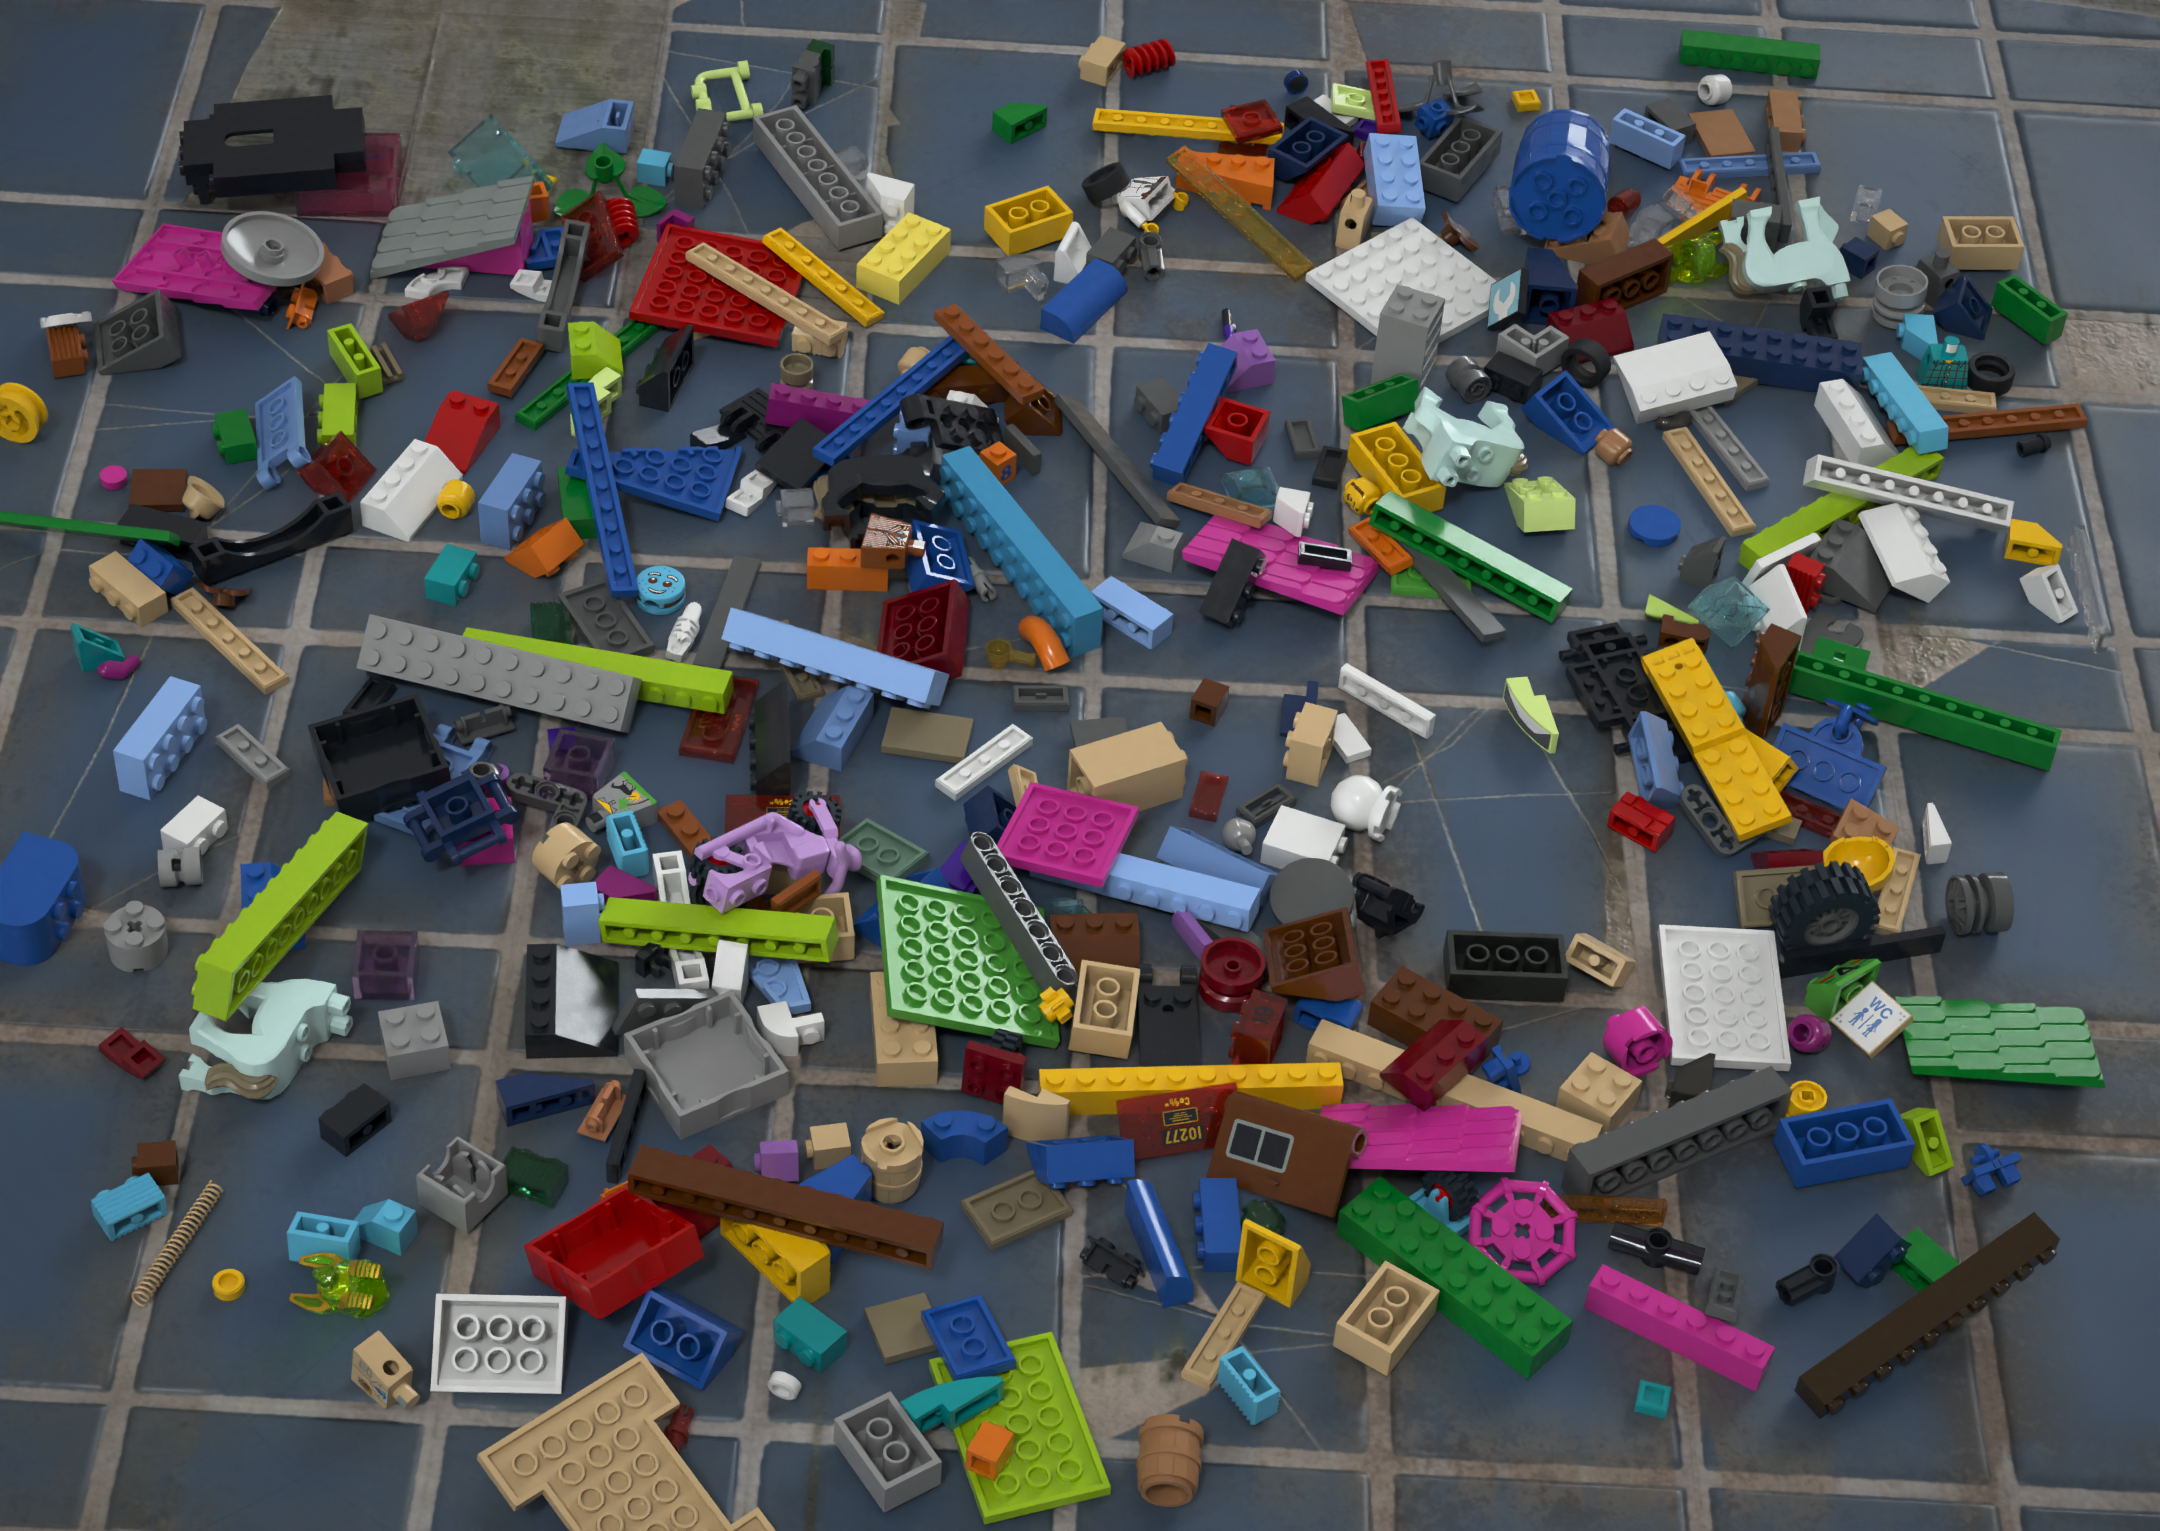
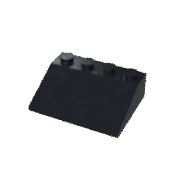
M527 944L526 1059L618 1057V1035L615 1036L612 1025L618 1017V962L560 944Z

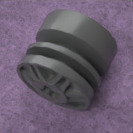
M2004 872L1981 873L1978 877L1974 874H1966L1965 876L1952 875L1949 878L1945 895L1946 912L1950 926L1955 934H1978L1982 929L1988 933L2008 931L2011 928L2014 918V896L2009 879Z

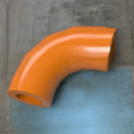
M1030 615L1020 621L1018 626L1019 635L1033 646L1045 671L1070 661L1059 636L1045 619Z

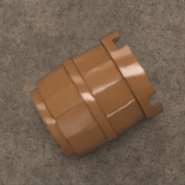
M1159 1414L1145 1419L1143 1427L1140 1424L1138 1430L1140 1447L1139 1455L1136 1459L1137 1486L1142 1498L1147 1502L1162 1507H1178L1191 1502L1197 1493L1199 1475L1202 1471L1200 1450L1204 1440L1203 1428L1197 1421L1190 1419L1188 1424L1180 1421V1415Z

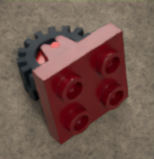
M998 1028L992 1036V1042L987 1045L969 1040L965 1047L961 1092L1003 1105L1004 1093L1009 1086L1023 1091L1027 1057L1022 1056V1053H1020L1023 1047L1022 1035Z

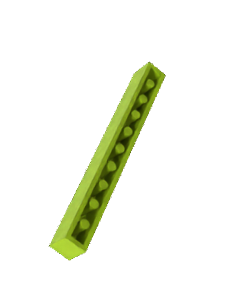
M1909 446L1900 454L1890 457L1886 462L1873 468L1933 481L1940 476L1945 457L1936 451L1918 454L1912 446ZM1831 492L1824 497H1819L1810 505L1800 508L1789 517L1782 518L1773 526L1766 527L1752 538L1745 539L1740 546L1741 552L1738 562L1750 571L1756 560L1805 536L1817 533L1822 540L1837 518L1856 525L1861 522L1858 517L1861 511L1885 505Z
M466 627L462 635L640 678L642 681L637 700L725 714L734 692L732 671Z

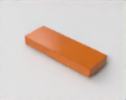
M1370 517L1348 527L1349 535L1391 576L1414 565L1413 558L1391 536L1368 524Z

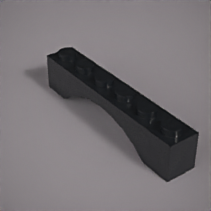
M340 491L314 500L297 518L269 534L243 540L212 537L190 546L193 570L202 583L209 585L354 531L351 506Z

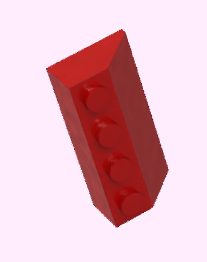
M1349 142L1336 148L1302 175L1276 211L1280 215L1309 225L1317 221H1326L1332 215V209L1342 202L1341 197L1351 190L1350 185L1361 176L1360 172L1364 168L1365 163Z

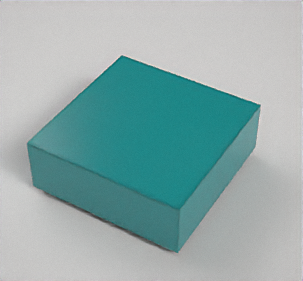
M1640 1379L1634 1412L1665 1419L1672 1387Z

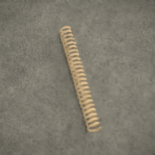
M209 1180V1184L205 1186L193 1207L187 1212L177 1230L174 1231V1235L167 1241L164 1249L158 1254V1258L154 1260L151 1268L145 1273V1277L141 1279L135 1291L132 1292V1299L137 1305L146 1306V1304L138 1302L134 1295L136 1294L142 1301H150L149 1297H153V1292L157 1291L156 1287H159V1283L163 1282L162 1278H166V1273H169V1269L173 1267L172 1264L176 1263L175 1259H179L178 1254H182V1250L186 1248L185 1245L189 1244L188 1240H192L195 1231H198V1227L202 1225L201 1222L205 1221L204 1217H207V1213L211 1212L210 1208H214L217 1199H220V1194L224 1193L219 1185L211 1184L212 1180ZM212 1186L218 1188L221 1192L216 1191ZM209 1191L216 1193L217 1196L212 1195ZM206 1195L212 1197L215 1201L210 1200ZM203 1200L208 1201L211 1204V1206L206 1204ZM199 1204L205 1206L208 1210L203 1209ZM197 1209H199V1210H201L202 1212H204L205 1215L199 1213V1212L197 1211ZM194 1214L200 1216L202 1220L194 1216ZM190 1218L196 1220L199 1224L194 1223ZM187 1223L192 1224L195 1227V1229L190 1227ZM184 1228L189 1229L192 1233L187 1232ZM181 1232H182V1233H185L186 1235H188L189 1238L183 1236V1235L181 1234ZM178 1237L184 1239L186 1243L182 1242ZM175 1242H178L183 1247L178 1246ZM171 1246L177 1248L180 1252L175 1251ZM168 1251L174 1253L176 1257L171 1255ZM165 1256L170 1257L173 1261L168 1260ZM161 1260L167 1262L170 1266H167ZM158 1265L164 1267L167 1271L161 1269ZM155 1270L160 1271L163 1275L158 1274ZM152 1275L157 1276L160 1280H157ZM148 1279L154 1281L157 1285L151 1283ZM145 1284L151 1286L154 1290L148 1288ZM142 1289L147 1290L150 1294L145 1293ZM139 1294L144 1295L147 1299H144Z

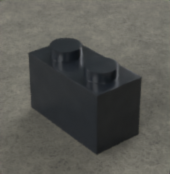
M1498 351L1484 367V372L1492 382L1491 391L1523 405L1540 390L1543 370Z
M363 1083L357 1089L350 1091L335 1106L325 1110L318 1118L321 1138L345 1157L349 1156L392 1122L390 1102Z

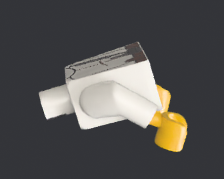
M1168 176L1134 178L1124 189L1112 196L1113 203L1119 204L1121 214L1129 218L1138 228L1142 227L1144 233H1159L1157 224L1147 223L1146 221H1152L1172 199H1174L1173 208L1181 212L1184 211L1189 201L1186 193L1175 192Z

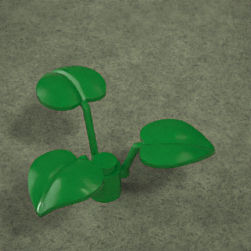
M602 142L592 152L585 165L587 177L593 180L591 192L587 194L582 189L565 191L558 198L553 213L562 219L575 221L591 217L598 208L597 202L592 199L595 195L597 182L608 184L613 179H615L624 197L634 203L637 218L654 215L666 207L667 201L661 193L648 186H636L629 194L619 179V176L626 168L624 159Z

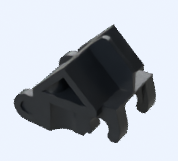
M1357 872L1352 879V885L1357 889L1355 892L1357 919L1374 926L1375 936L1379 939L1387 934L1394 936L1409 926L1416 924L1425 909L1424 904L1415 902L1413 895L1402 889L1390 887V884L1372 875Z

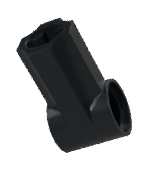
M1822 1253L1814 1255L1807 1266L1776 1282L1775 1288L1778 1291L1779 1298L1785 1305L1793 1306L1814 1294L1829 1293L1834 1286L1838 1264L1831 1255Z

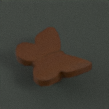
M1445 210L1441 213L1446 224L1441 234L1451 245L1454 246L1461 240L1466 247L1473 251L1480 247L1470 237L1471 233L1468 230L1457 225Z
M201 581L198 583L202 590L213 593L212 604L234 607L236 596H244L252 592V587L228 589L227 587L210 586Z

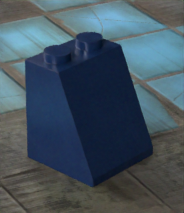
M1527 247L1524 268L1529 270L1526 314L1521 317V323L1546 325L1549 313L1575 307L1578 285L1552 249Z

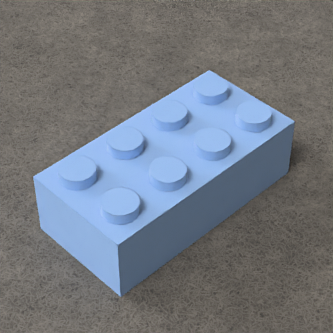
M1369 133L1363 155L1368 196L1373 199L1372 225L1396 226L1410 218H1414L1421 223L1426 207L1416 136Z
M170 676L113 750L120 791L151 800L156 792L163 788L165 780L171 772L177 769L183 756L190 752L198 736L202 735L206 730L205 702L202 698L200 685Z

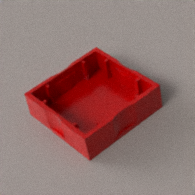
M628 1184L591 1205L578 1216L559 1224L524 1245L533 1276L562 1296H566L568 1300L598 1320L605 1318L705 1257L694 1224L671 1210L657 1206L652 1199L628 1193Z

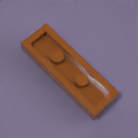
M520 337L487 383L488 391L512 398L544 353V344Z

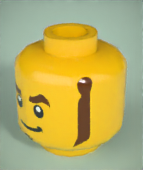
M1367 477L1351 479L1345 485L1344 502L1357 515H1372L1375 503L1382 498V492Z

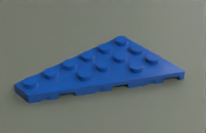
M700 446L679 447L678 451H662L661 447H653L651 449L622 448L621 452H609L618 491L718 522L743 447L736 446L735 449L719 450L718 446L706 448ZM573 449L565 474L585 480L579 449Z

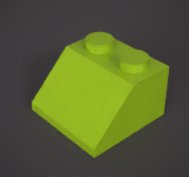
M594 321L568 323L572 380L592 379L606 366L624 377L620 339Z

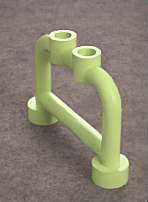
M747 60L737 62V67L702 72L696 77L695 85H691V94L693 100H695L696 111L698 108L712 110L711 100L708 98L704 82L731 77L741 110L727 112V122L753 119V117L763 114L761 102L753 103L750 107L742 80L750 79Z

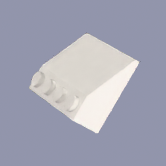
M1710 331L1613 356L1636 424L1734 399L1737 383L1727 359Z
M436 1294L430 1391L562 1395L568 1330L569 1301L567 1297Z

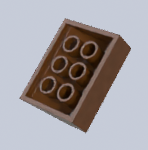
M1347 907L1263 930L1270 987L1273 993L1331 1001L1353 1000L1360 995L1366 994L1356 934Z

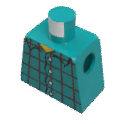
M1947 336L1943 344H1930L1916 371L1918 385L1967 390L1968 357L1965 346L1959 345L1960 340L1957 337Z

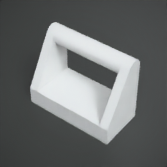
M1078 222L1070 224L1055 253L1054 281L1068 284L1086 267V254L1092 247Z

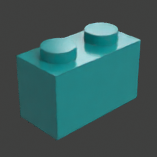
M446 544L424 578L426 598L456 606L460 599L466 596L472 580L477 579L479 575L480 564L477 562V552Z
M800 1296L773 1319V1339L781 1348L790 1350L798 1356L805 1366L814 1368L820 1374L847 1350V1331Z

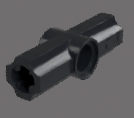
M1618 1221L1614 1223L1608 1243L1609 1248L1641 1257L1642 1262L1651 1268H1662L1668 1265L1697 1275L1699 1274L1706 1248L1673 1239L1671 1233L1664 1228L1654 1227L1647 1231Z

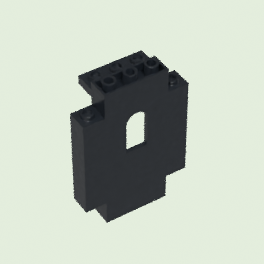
M332 95L214 104V114H209V119L184 121V131H179L181 144L179 146L181 160L179 161L180 175L185 176L187 185H193L194 195H199L200 205L210 204L208 184H210L211 189L215 188L217 198L337 189V173L367 171L362 107L334 109ZM273 133L274 141L272 144L229 146L224 143L232 136Z

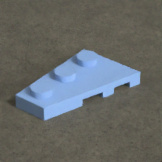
M748 955L749 978L771 1004L786 1001L791 1015L811 1011V1001L796 959Z

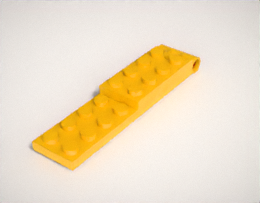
M1689 638L1642 656L1641 663L1646 675L1650 679L1739 842L1792 822L1791 813L1747 738L1743 723L1695 640Z

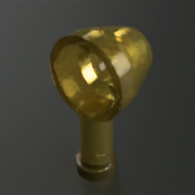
M991 639L985 645L986 658L994 669L1005 668L1009 660L1028 664L1030 667L1035 665L1037 654L1013 650L1012 644L1005 639Z

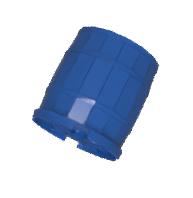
M1559 109L1538 116L1526 127L1515 157L1512 182L1509 187V210L1517 225L1532 237L1541 240L1545 237L1548 239H1558V242H1571L1589 234L1600 223L1603 216L1611 171L1610 140L1603 126L1588 114L1573 109Z

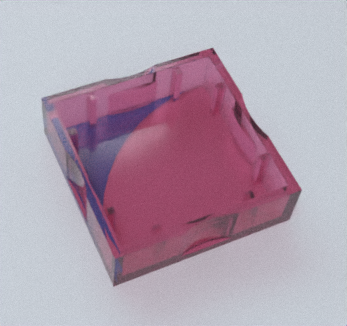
M365 133L367 171L337 173V189L295 192L297 217H388L390 212L398 207L402 168L401 133Z

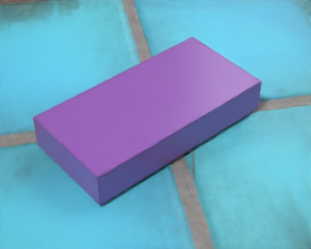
M1187 909L1185 913L1176 910V913L1173 912L1172 925L1201 961V955L1205 947L1213 941Z

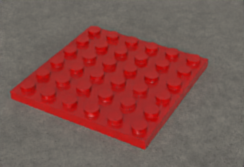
M667 223L629 310V319L682 329L690 324L694 326V332L778 347L787 320L686 260V252L704 242L794 297H797L804 277L760 240Z

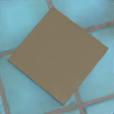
M925 1292L864 1309V1316L885 1365L937 1350L921 1320V1311L931 1309Z

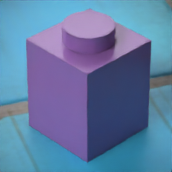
M797 1140L760 1142V1153H754L755 1172H761V1176L778 1178L785 1182L799 1181Z

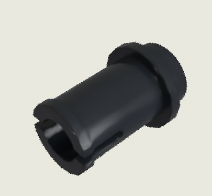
M2038 433L2034 438L2016 443L2017 452L2021 457L2036 452L2045 453L2051 448L2050 437L2042 433Z

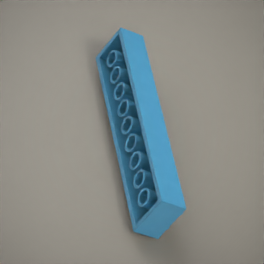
M970 446L942 455L940 475L941 487L945 490V502L952 508L954 515L957 518L959 517L965 524L967 531L970 534L972 533L978 540L981 549H985L990 555L994 565L999 566L1003 571L1007 581L1016 587L1020 597L1028 602L1033 613L1045 619L1054 628L1064 648L1072 658L1100 648L1104 608Z

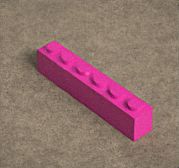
M1602 1264L1589 1285L1584 1305L1585 1309L1755 1392L1769 1370L1775 1351L1774 1346L1712 1316L1706 1315L1704 1312Z

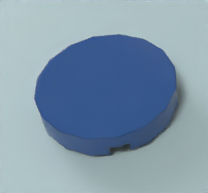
M1659 505L1640 506L1633 510L1629 516L1628 531L1633 538L1643 540V544L1648 546L1661 547L1670 545L1680 534L1681 521L1668 508Z

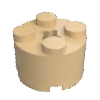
M569 822L560 823L551 828L546 833L550 837L544 844L539 841L532 855L534 867L560 890V885L590 882L596 874L594 868L598 862L601 847Z

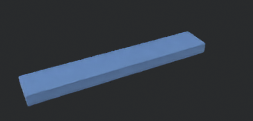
M1815 152L1782 153L1785 175L1820 173L1822 166ZM1766 154L1678 159L1677 164L1681 176L1690 179L1697 168L1703 170L1702 179H1708L1711 173L1717 174L1716 179L1769 176Z

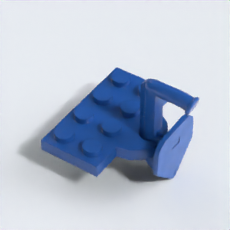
M1826 698L1824 702L1840 712L1837 717L1827 718L1816 724L1810 733L1783 723L1773 746L1788 755L1799 767L1786 784L1787 786L1844 810L1851 798L1867 808L1870 807L1887 770V767L1862 757L1864 742L1863 736L1859 731L1863 722L1874 726L1879 724L1877 719L1867 714L1868 711H1871L1870 706L1857 702V707L1855 708L1846 703Z

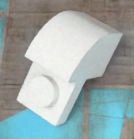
M786 1001L757 1006V1027L759 1033L769 1042L776 1054L798 1056V1046L824 1041L825 1021L821 1012L792 1018Z

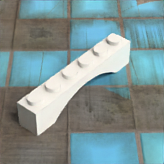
M682 850L652 854L653 879L655 887L658 888V901L691 904ZM668 948L669 956L672 960V972L676 989H709V977L701 951Z

